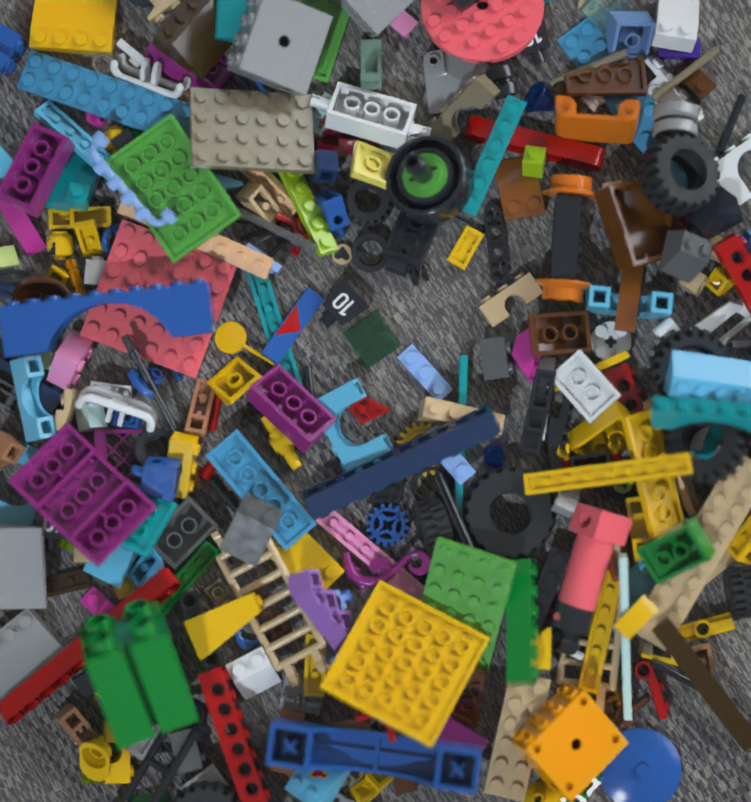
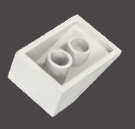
M658 0L655 15L656 24L651 46L692 53L697 39L699 24V0Z

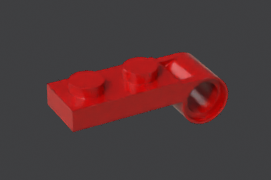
M646 660L636 661L633 665V673L639 679H647L658 718L660 720L668 718L667 712L670 711L667 699L663 700L661 692H664L661 679L657 680L653 667L650 666L649 662ZM641 664H646L648 667V671L644 675H639L637 671Z

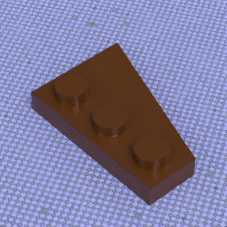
M478 667L474 668L450 713V716L475 729L478 726L486 671Z

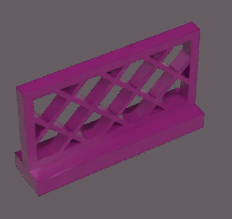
M94 429L93 447L106 461L113 452L121 460L115 466V469L122 463H125L132 470L133 467L126 459L131 455L133 447L125 439L130 434L140 435L143 429ZM106 435H115L120 439L114 448L106 443ZM122 442L131 449L124 458L115 451ZM131 472L125 478L128 479L131 476Z

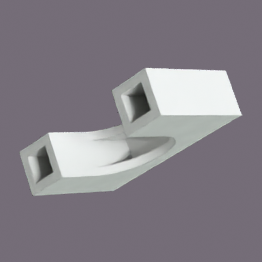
M751 133L741 139L742 144L737 148L733 145L725 150L726 155L721 159L718 156L714 158L719 165L717 170L720 171V179L718 180L720 185L718 189L723 187L734 195L739 206L751 198V193L741 180L737 168L741 155L751 150Z

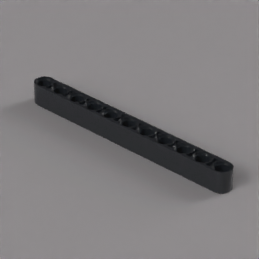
M187 591L181 596L180 604L186 620L191 619L194 614L200 615L205 613L200 597L196 592ZM187 595L194 596L195 604L193 606H188L185 603ZM219 647L212 652L217 655L218 660L216 663H209L207 658L202 660L205 670L222 665L223 669H226ZM228 681L230 689L234 688L232 681ZM221 684L213 685L214 693L222 694L224 692ZM237 697V700L235 701L237 709L241 708L242 710L241 704ZM223 703L220 705L223 714H228L231 711L228 704ZM242 710L244 720L241 721L243 728H248L251 740H248L250 748H255L258 757L255 762L257 768L261 767L265 779L262 780L264 788L268 787L272 799V785ZM234 723L227 724L231 734L237 732L238 729ZM241 743L234 744L237 753L244 751V746ZM242 763L244 772H250L251 766L248 763ZM253 782L249 783L252 793L256 792L258 786Z

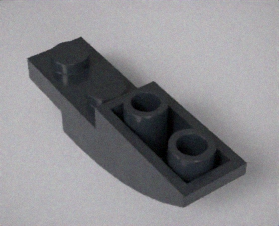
M562 398L558 417L550 416L548 420L546 447L551 471L564 469L562 465L563 458L557 455V449L560 444V448L566 450L565 445L569 443L562 440V437L567 436L569 425H565L567 417H571L573 405H570L571 401L569 399Z

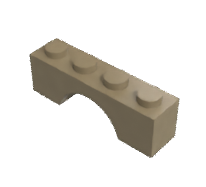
M485 74L479 77L474 75L466 83L468 87L465 90L461 89L454 95L455 101L451 105L447 103L440 110L442 114L438 118L435 116L428 122L427 126L431 128L430 136H438L452 142L461 133L458 126V114L462 107L473 106L482 109L501 91Z

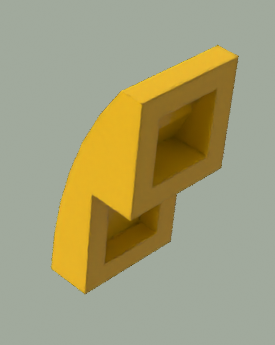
M643 595L614 626L630 640L659 608Z
M366 773L363 780L349 789V794L356 802H370L388 786L394 777Z

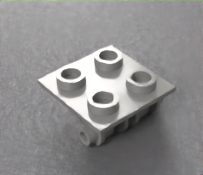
M295 668L304 681V670ZM285 675L279 707L320 715L323 697L303 696L304 682L292 688L287 675Z

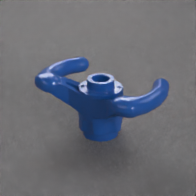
M154 364L147 370L158 389L164 381V374L162 373L164 367ZM131 369L128 372V377L133 386L146 397H153V391L147 388L139 371ZM172 370L176 380L182 381L183 374Z

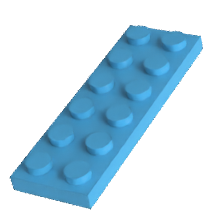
M237 429L205 455L242 500L245 494L248 493L284 511L272 535L285 551L317 525L314 519Z

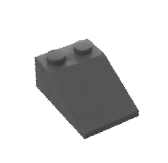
M246 493L219 549L256 567L284 511Z

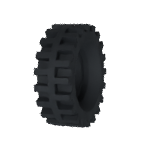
M681 326V330L675 331L672 329L669 331L670 335L668 337L662 336L660 338L662 342L659 346L654 345V355L649 357L651 368L648 369L652 376L651 381L661 395L673 397L668 396L663 390L672 349L682 351L688 348H695L704 354L731 358L726 351L727 348L715 335L706 329L701 330L697 326H692V328Z

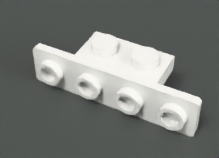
M653 55L644 60L657 76L647 85L649 95L674 78L671 73H668L663 68L662 61ZM679 85L655 102L659 104L667 101H684L694 104L689 99L688 92L680 88ZM694 104L698 107V120L696 122L698 123L704 118V115L702 114V109L697 104Z

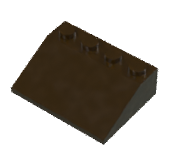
M183 0L155 32L152 46L202 81L233 43L215 39L217 0Z

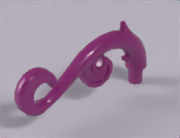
M422 550L409 552L392 568H390L389 561L386 558L375 557L369 564L370 570L376 574L378 573V568H381L383 573L376 577H367L358 572L361 571V568L356 567L354 562H352L350 552L342 553L344 561L342 566L345 574L364 592L367 591L366 587L376 586L379 580L386 583L392 579L412 557L418 556L422 560L420 567H414L412 564L408 565L409 570L416 575L427 573L431 564L430 556Z

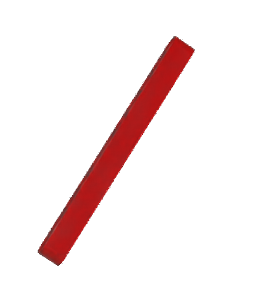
M163 568L107 614L109 617L115 616L116 620L122 618V613L125 612L124 608L126 605L139 599H147L149 603L158 600L160 605L174 594L181 584L170 568ZM80 636L0 701V714L7 725L18 722L86 666Z

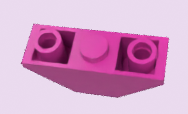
M528 328L516 336L512 357L528 383L532 385L536 368L540 369V359L543 360L544 356L531 355Z

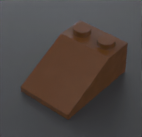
M588 310L528 315L532 356L572 355L579 349L584 353L592 351Z

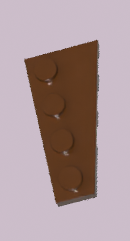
M644 55L629 61L626 59L612 65L605 64L599 68H589L565 74V96H646L648 90Z

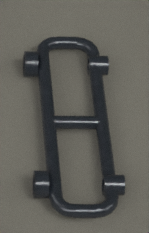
M193 697L195 708L200 712L199 721H196L171 767L168 768L154 758L169 733L162 734L160 730L124 795L116 796L113 802H129L149 766L165 775L151 802L161 801L196 738L204 742L211 735V727L205 724L208 710L203 702Z

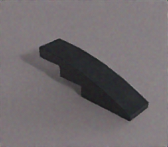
M539 368L535 370L519 451L540 454L556 372Z

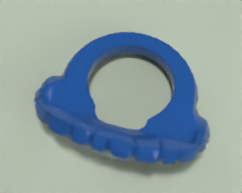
M116 222L112 223V226L107 227L102 237V249L104 254L108 256L113 244L110 247L108 246L109 236L114 231V236L116 237L120 224Z
M244 625L234 634V637L240 648L249 651L255 649L256 644L260 642L258 638L249 640L243 636V629L246 626Z

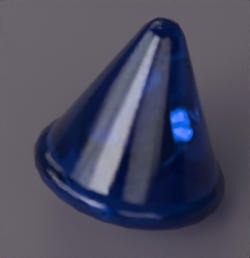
M536 82L525 96L524 102L527 104L524 110L527 113L555 112L556 102L546 87L545 82Z

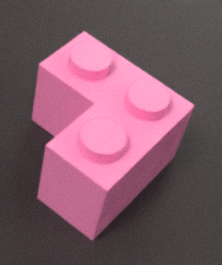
M72 329L56 351L46 381L62 389H70L72 385L76 386L81 377L78 373L84 368L85 359L89 360L94 352L92 348L94 341L80 336V332Z

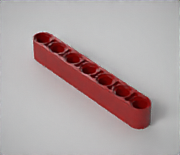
M470 116L467 121L464 138L470 142L486 145L496 121L478 116ZM519 126L516 127L506 151L524 155L526 145L545 147L547 161L591 172L601 171L605 155V149L602 147Z

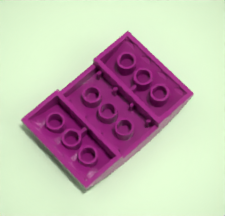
M68 422L8 480L12 487L55 530L97 567L157 508L135 485L124 478Z

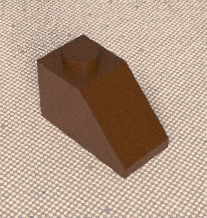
M685 60L672 75L675 77L691 64ZM700 69L679 83L698 103L703 101L717 86Z

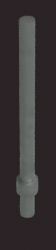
M236 206L242 218L291 241L297 247L302 246L312 252L317 250L318 245L306 240L305 236L299 233L294 234Z

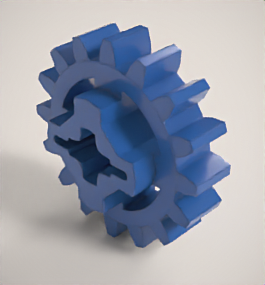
M382 503L381 509L378 510V508L374 507L375 513L368 514L371 520L365 522L370 525L366 532H372L369 538H376V545L381 541L383 542V547H386L387 543L394 547V541L397 540L398 543H402L400 537H407L404 530L410 529L409 526L405 525L409 518H403L406 512L402 511L400 513V506L393 509L392 503H389L388 507L385 508ZM391 511L394 512L395 515L393 517H387L383 514V512ZM377 517L380 523L379 527L374 530V520ZM396 519L391 525L392 529L390 531L388 529L379 531L384 526V520L389 522ZM401 520V530L398 534L395 530L396 523ZM386 533L390 534L392 538L384 539L380 535Z

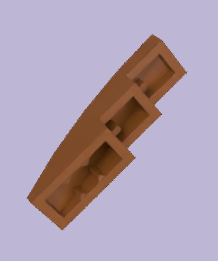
M644 265L622 271L614 330L635 333Z

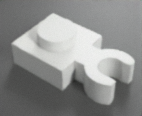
M121 38L116 43L117 47L130 57L128 61L138 68L145 57Z

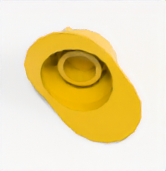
M101 735L88 742H83L79 746V763L83 774L89 779L98 782L104 781L109 776L112 749L104 741V736Z

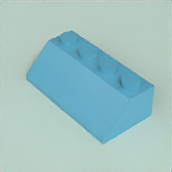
M672 349L663 390L668 396L750 403L751 361Z

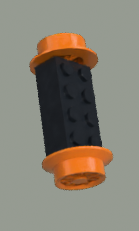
M571 174L552 175L551 188L542 191L543 195L555 198L548 279H535V282L543 287V300L582 303L584 290L593 285L588 282L575 281L580 276L581 264L577 263V257H580L582 254V243H579V237L583 235L584 222H580L581 216L583 217V214H585L586 202H582V200L595 199V194L592 191L593 178Z

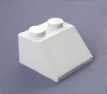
M262 646L225 665L235 686L245 700L282 682Z

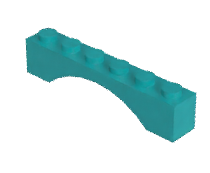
M508 94L473 171V192L462 211L476 217L526 107V102Z
M653 396L651 428L675 429L690 423L718 422L737 426L751 432V403Z

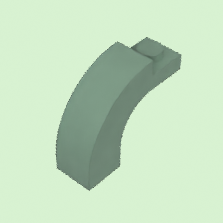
M361 39V89H382L381 39Z

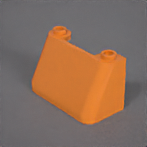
M556 95L555 134L559 137L583 142L630 144L636 139L640 100H625L619 106L618 116L576 114L577 110L574 99L568 96Z

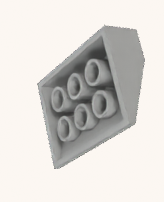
M0 522V609L47 608L43 527Z
M34 609L23 610L0 629V701L65 649Z

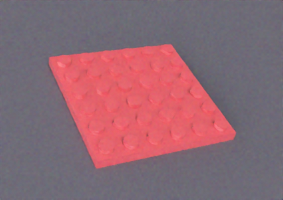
M122 219L96 291L108 294L110 289H123V292L129 291L128 287L141 286L144 289H150L149 285L164 284V287H168L170 282L182 281L185 284H191L193 279H205V282L211 283L215 323H217L237 267L199 249H195L174 264L150 229ZM113 303L89 309L80 336L127 353L128 350L121 337L129 334L134 346L138 347L142 355L140 357L142 359L196 378L213 333L171 337L161 322L148 312L129 304Z

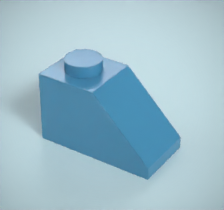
M153 548L148 558L146 559L141 556L127 575L135 586L139 588L158 571L165 568L164 562Z

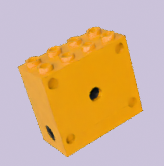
M568 683L560 686L556 694L551 699L545 701L542 708L536 714H533L528 719V723L523 728L518 729L509 741L553 793L570 802L629 743L584 689Z

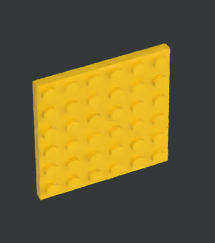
M379 580L320 685V689L432 749L483 654L490 637Z

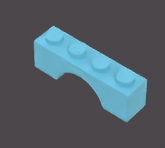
M41 355L22 357L10 361L26 442L53 437L57 433L53 415L44 410L39 398V384L45 375Z

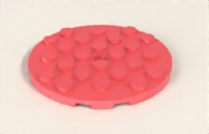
M421 0L422 21L431 40L448 55L452 54L461 58L462 61L476 64L490 61L491 63L500 62L524 50L535 38L544 14V0H480V3L488 4L486 9H479L477 2L462 13L452 0Z

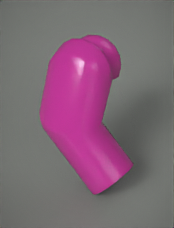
M84 112L87 123L95 127H103L105 125L106 119Z

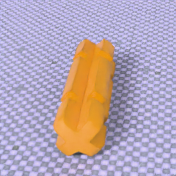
M66 260L65 266L69 270L68 275L72 288L75 289L74 294H82V297H85L87 293L82 286L84 284L79 269L76 268L78 267L76 260Z

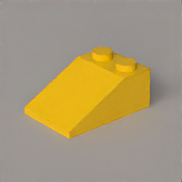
M308 533L286 551L280 544L276 547L291 575L306 569H318L323 590H327L345 572L343 567Z

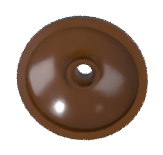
M35 276L21 281L15 287L11 301H20V304H25L27 299H41V302L46 301L45 297L52 296L67 299L66 295L71 294V292L63 283L56 279Z

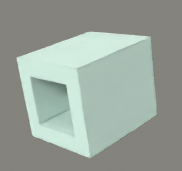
M86 402L82 409L75 408L79 432L107 427L104 406Z

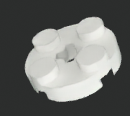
M614 321L600 324L591 334L592 352L602 361L622 351H629L631 348L630 333L614 330ZM609 336L616 340L613 348H609V345L605 344V340H608Z

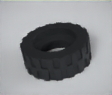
M155 427L151 433L147 432V430L140 433L132 449L136 465L144 467L148 459L146 446L154 440L164 444L166 448L164 457H168L172 432L167 431L163 427Z

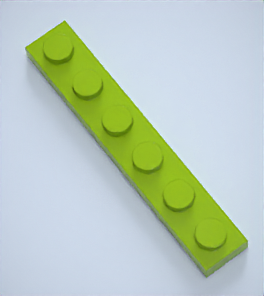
M278 172L310 241L318 245L316 250L318 257L336 253L339 248L304 175L301 173Z

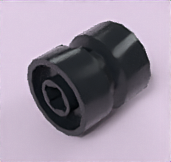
M503 65L487 71L488 78L501 91L493 100L507 98L508 94L511 96L519 94L517 82L513 81L515 74L512 65ZM507 82V85L499 86L500 83Z

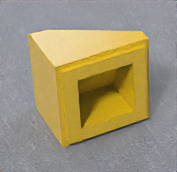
M714 268L706 284L717 296H725L733 286L723 268Z

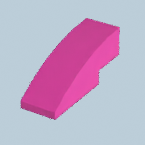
M0 199V210L27 255L31 257L45 249L46 244L29 214L18 210Z

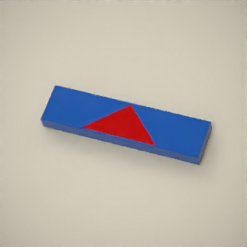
M307 287L263 348L261 354L278 365L324 299Z

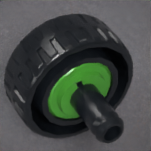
M422 136L406 142L392 156L386 169V190L390 200L402 214L420 224L434 225L452 219L467 205L473 192L474 175L468 159L455 144L438 136Z

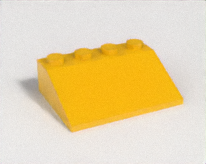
M35 0L29 47L34 51L114 56L118 0Z

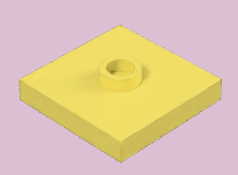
M357 140L354 143L350 177L386 189V169L394 154Z

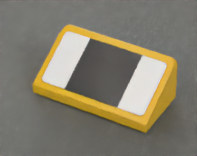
M642 641L639 652L641 657L651 660L654 658L660 662L678 666L667 650L664 651L653 643Z

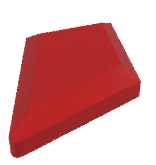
M367 397L357 401L348 409L362 424L390 411L389 408Z

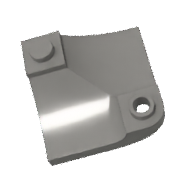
M442 50L428 52L423 59L429 115L442 114L440 110L447 103L451 105L455 101L454 95L461 89L465 90L468 87L466 83L474 75L479 77L485 74L487 76L485 62H479V64L465 62L461 58L452 54L448 55ZM436 58L437 63L431 64L430 59ZM464 106L460 111L476 109V107Z

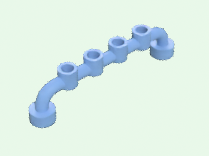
M98 130L92 136L94 141L90 145L89 150L90 157L95 163L93 166L94 171L100 176L105 174L109 180L106 182L108 187L114 192L118 189L123 194L120 200L127 207L132 205L136 209L133 214L140 222L146 220L147 223L154 227H162L167 223L173 225L178 220V217L172 210L166 207L160 213L162 218H154L149 209L137 199V196L128 189L123 180L112 171L109 164L99 156L98 148L100 146L105 148L110 141Z

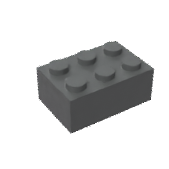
M189 496L175 510L154 549L175 570L220 524Z

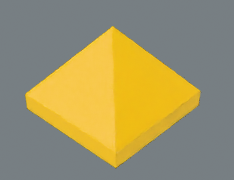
M52 265L46 277L56 279L66 285L69 275L63 268ZM57 274L58 276L63 278L62 281H60L53 275Z

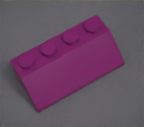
M153 40L144 54V57L149 58L150 63L153 65L156 61L162 64V72L178 83H183L185 76L191 77L190 87L224 89L235 74L227 70V61L221 57L201 81L152 46Z
M32 123L0 185V199L24 213L39 218L75 148L69 137Z
M280 364L275 365L251 385L246 399L304 454L323 437L337 420L328 409Z

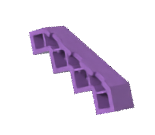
M306 569L287 576L288 589L291 592L292 598L338 655L354 627L351 611L339 610L335 590H323L318 569Z

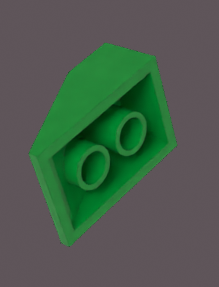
M695 516L675 524L636 549L657 585L709 561L716 551Z

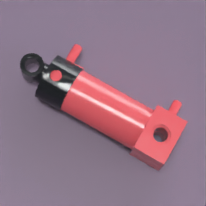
M577 502L568 530L577 532L558 598L555 601L554 608L550 606L547 613L551 615L549 624L559 629L551 637L552 651L574 655L579 648L577 635L589 636L614 546L616 544L625 547L632 518Z

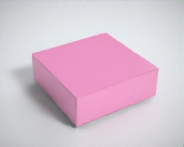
M403 10L391 22L390 26L402 37L406 38L418 25V21Z

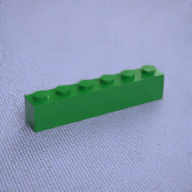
M530 558L515 559L512 561L518 562L506 606L507 683L511 687L536 686V679H539V668L536 666V659L539 658V648L536 646V638L539 637L536 618L539 616V610L535 597H538V586L535 585V577H538V567Z

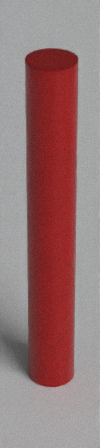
M216 393L208 430L216 431L222 402Z

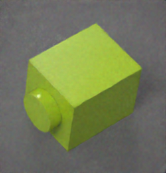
M526 145L522 160V176L543 179L546 166V148Z

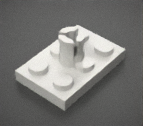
M581 349L555 371V385L589 423H592L622 396Z

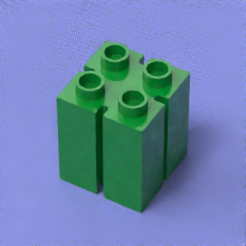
M147 599L135 600L126 605L122 618L116 620L115 616L109 617L108 614L101 613L88 618L84 623L85 626L79 628L84 662L118 750L155 737L153 727L159 725L162 734L199 721L187 677L158 600L151 603Z

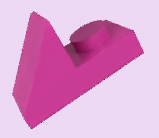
M95 586L79 601L94 615L107 614L116 607Z

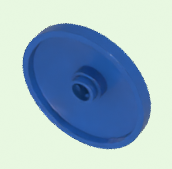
M637 727L620 732L629 743L599 773L606 793L615 802L668 801L678 788L682 773L681 760L675 746L667 737L653 729Z

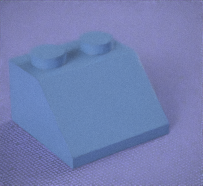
M609 11L605 29L608 55L625 48L628 56L620 60H633L643 55L644 59L648 58L656 22L647 11Z

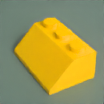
M616 400L592 423H589L587 419L567 433L571 450L577 455L606 451L611 453L612 450L609 449L608 438L611 437V443L615 444L618 442V436L621 441V448L618 452L621 453L628 447L621 418L631 415L628 409Z

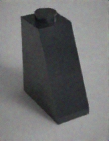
M723 187L716 192L715 197L710 200V203L698 209L687 219L689 232L706 240L743 221L737 198Z

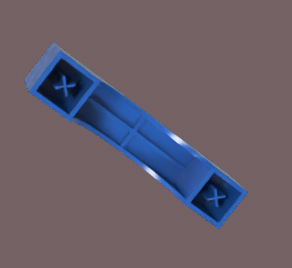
M193 279L191 284L176 281L170 282L168 287H164V284L149 285L150 289H144L141 286L128 287L129 291L123 292V289H110L108 294L93 291L87 292L85 297H82V294L66 295L67 299H61L58 296L45 297L46 301L41 302V299H27L25 304H20V301L4 302V306L0 307L4 357L53 352L60 334L73 319L91 308L113 303L129 304L148 312L161 322L171 337L217 333L211 283L205 282V279Z
M277 717L270 727L266 765L304 771L347 770L375 773L412 780L434 789L476 794L479 784L483 745L436 739L431 749L405 734L396 733L397 741L389 742L388 734L385 731Z

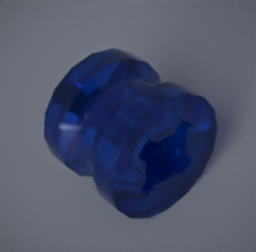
M495 443L485 447L483 456L487 465L494 469L503 466L506 456L502 447Z

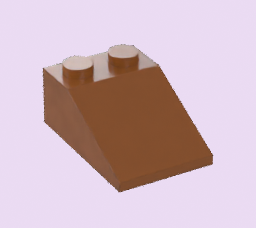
M523 157L501 161L495 173L504 223L542 216L546 213L539 179L522 176Z

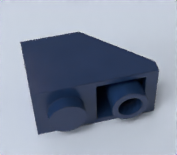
M317 149L314 155L315 172L308 174V178L314 182L335 183L339 172L337 151Z

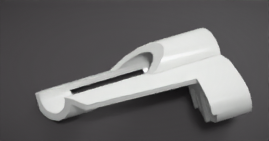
M739 299L737 302L728 301L694 326L701 330L706 329L711 333L736 312L743 315L745 318L719 339L725 345L732 336L751 322V316L742 300ZM669 317L654 327L652 331L660 344L662 336L666 338L670 335V330L679 331L680 329ZM688 348L682 350L704 354L702 351L695 348Z

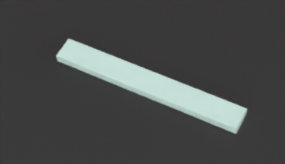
M627 553L618 554L620 618L629 610ZM621 633L623 717L625 720H632L630 640Z

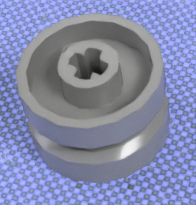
M667 101L653 107L652 118L655 123L652 126V137L658 142L666 136L675 133H685L689 137L694 136L698 138V126L696 124L698 120L697 106L684 101Z

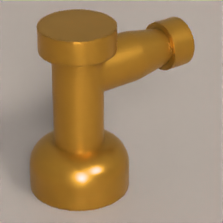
M619 674L617 689L612 692L613 694L606 696V704L614 702L615 706L623 704V696L618 685L620 682ZM609 677L603 679L605 683H609Z

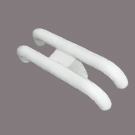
M124 53L118 55V61L112 60L110 62L111 72L116 79L155 91L169 98H179L183 91H186L191 85L192 80L189 76L184 77L183 83H176L162 78V64L158 61L154 63L151 74L150 59L146 57L142 60L140 70L129 66ZM118 63H119L121 69H122L124 72H126L127 74H129V75L123 74V73L119 70V68H118ZM157 85H160V86L169 88V89H171V90H168V89L159 87V86H157Z
M87 386L82 389L75 403L77 409H82L86 402L107 407L108 411L105 418L107 423L112 420L113 411H119L117 426L120 427L123 425L126 414L145 420L147 423L146 430L150 433L154 431L155 424L158 422V412L153 405L98 386Z

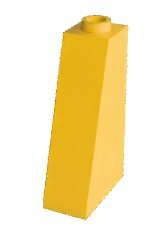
M254 591L184 622L199 660L206 658L263 611L262 606L264 604L259 594L256 595Z

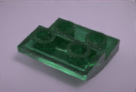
M377 309L343 332L367 368H370L402 346Z

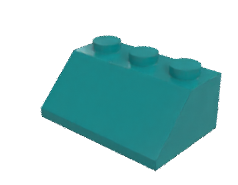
M247 0L216 1L215 39L233 43L235 35L239 33L242 26L240 25L241 17L248 8Z

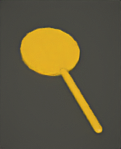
M226 322L217 329L215 343L222 352L235 354L241 351L242 348H245L271 365H276L263 354L246 345L247 333L239 323Z

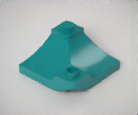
M71 153L44 208L69 212L70 208L88 211L91 198L95 196L100 175L78 154Z

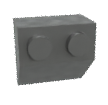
M686 230L667 231L659 271L690 283L709 263L713 242Z

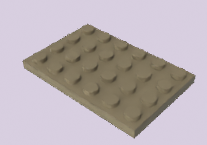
M190 87L191 168L313 174L315 172L312 107L309 106L312 95L295 96L290 93L268 92L265 95L262 91Z

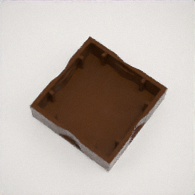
M627 181L594 192L618 272L661 261L667 231H688L682 217L666 215L664 210L660 212L655 208L654 204L648 202V197L646 194H643L641 190L643 187L642 184H639V181Z

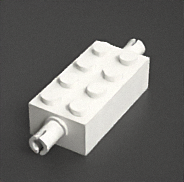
M339 81L330 99L312 94L310 100V107L327 111L325 128L397 149L406 143L410 135L415 137L430 136V127L415 124L413 121L417 106L415 103L361 89Z

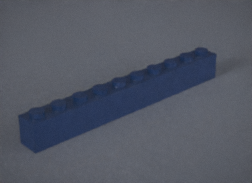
M487 404L303 491V501L314 520L325 518L331 512L337 509H344L356 500L361 501L373 492L384 490L390 484L400 483L407 476L419 474L424 468L436 466L448 457H455L467 448H474L486 439L495 438L501 433L500 424L490 405Z

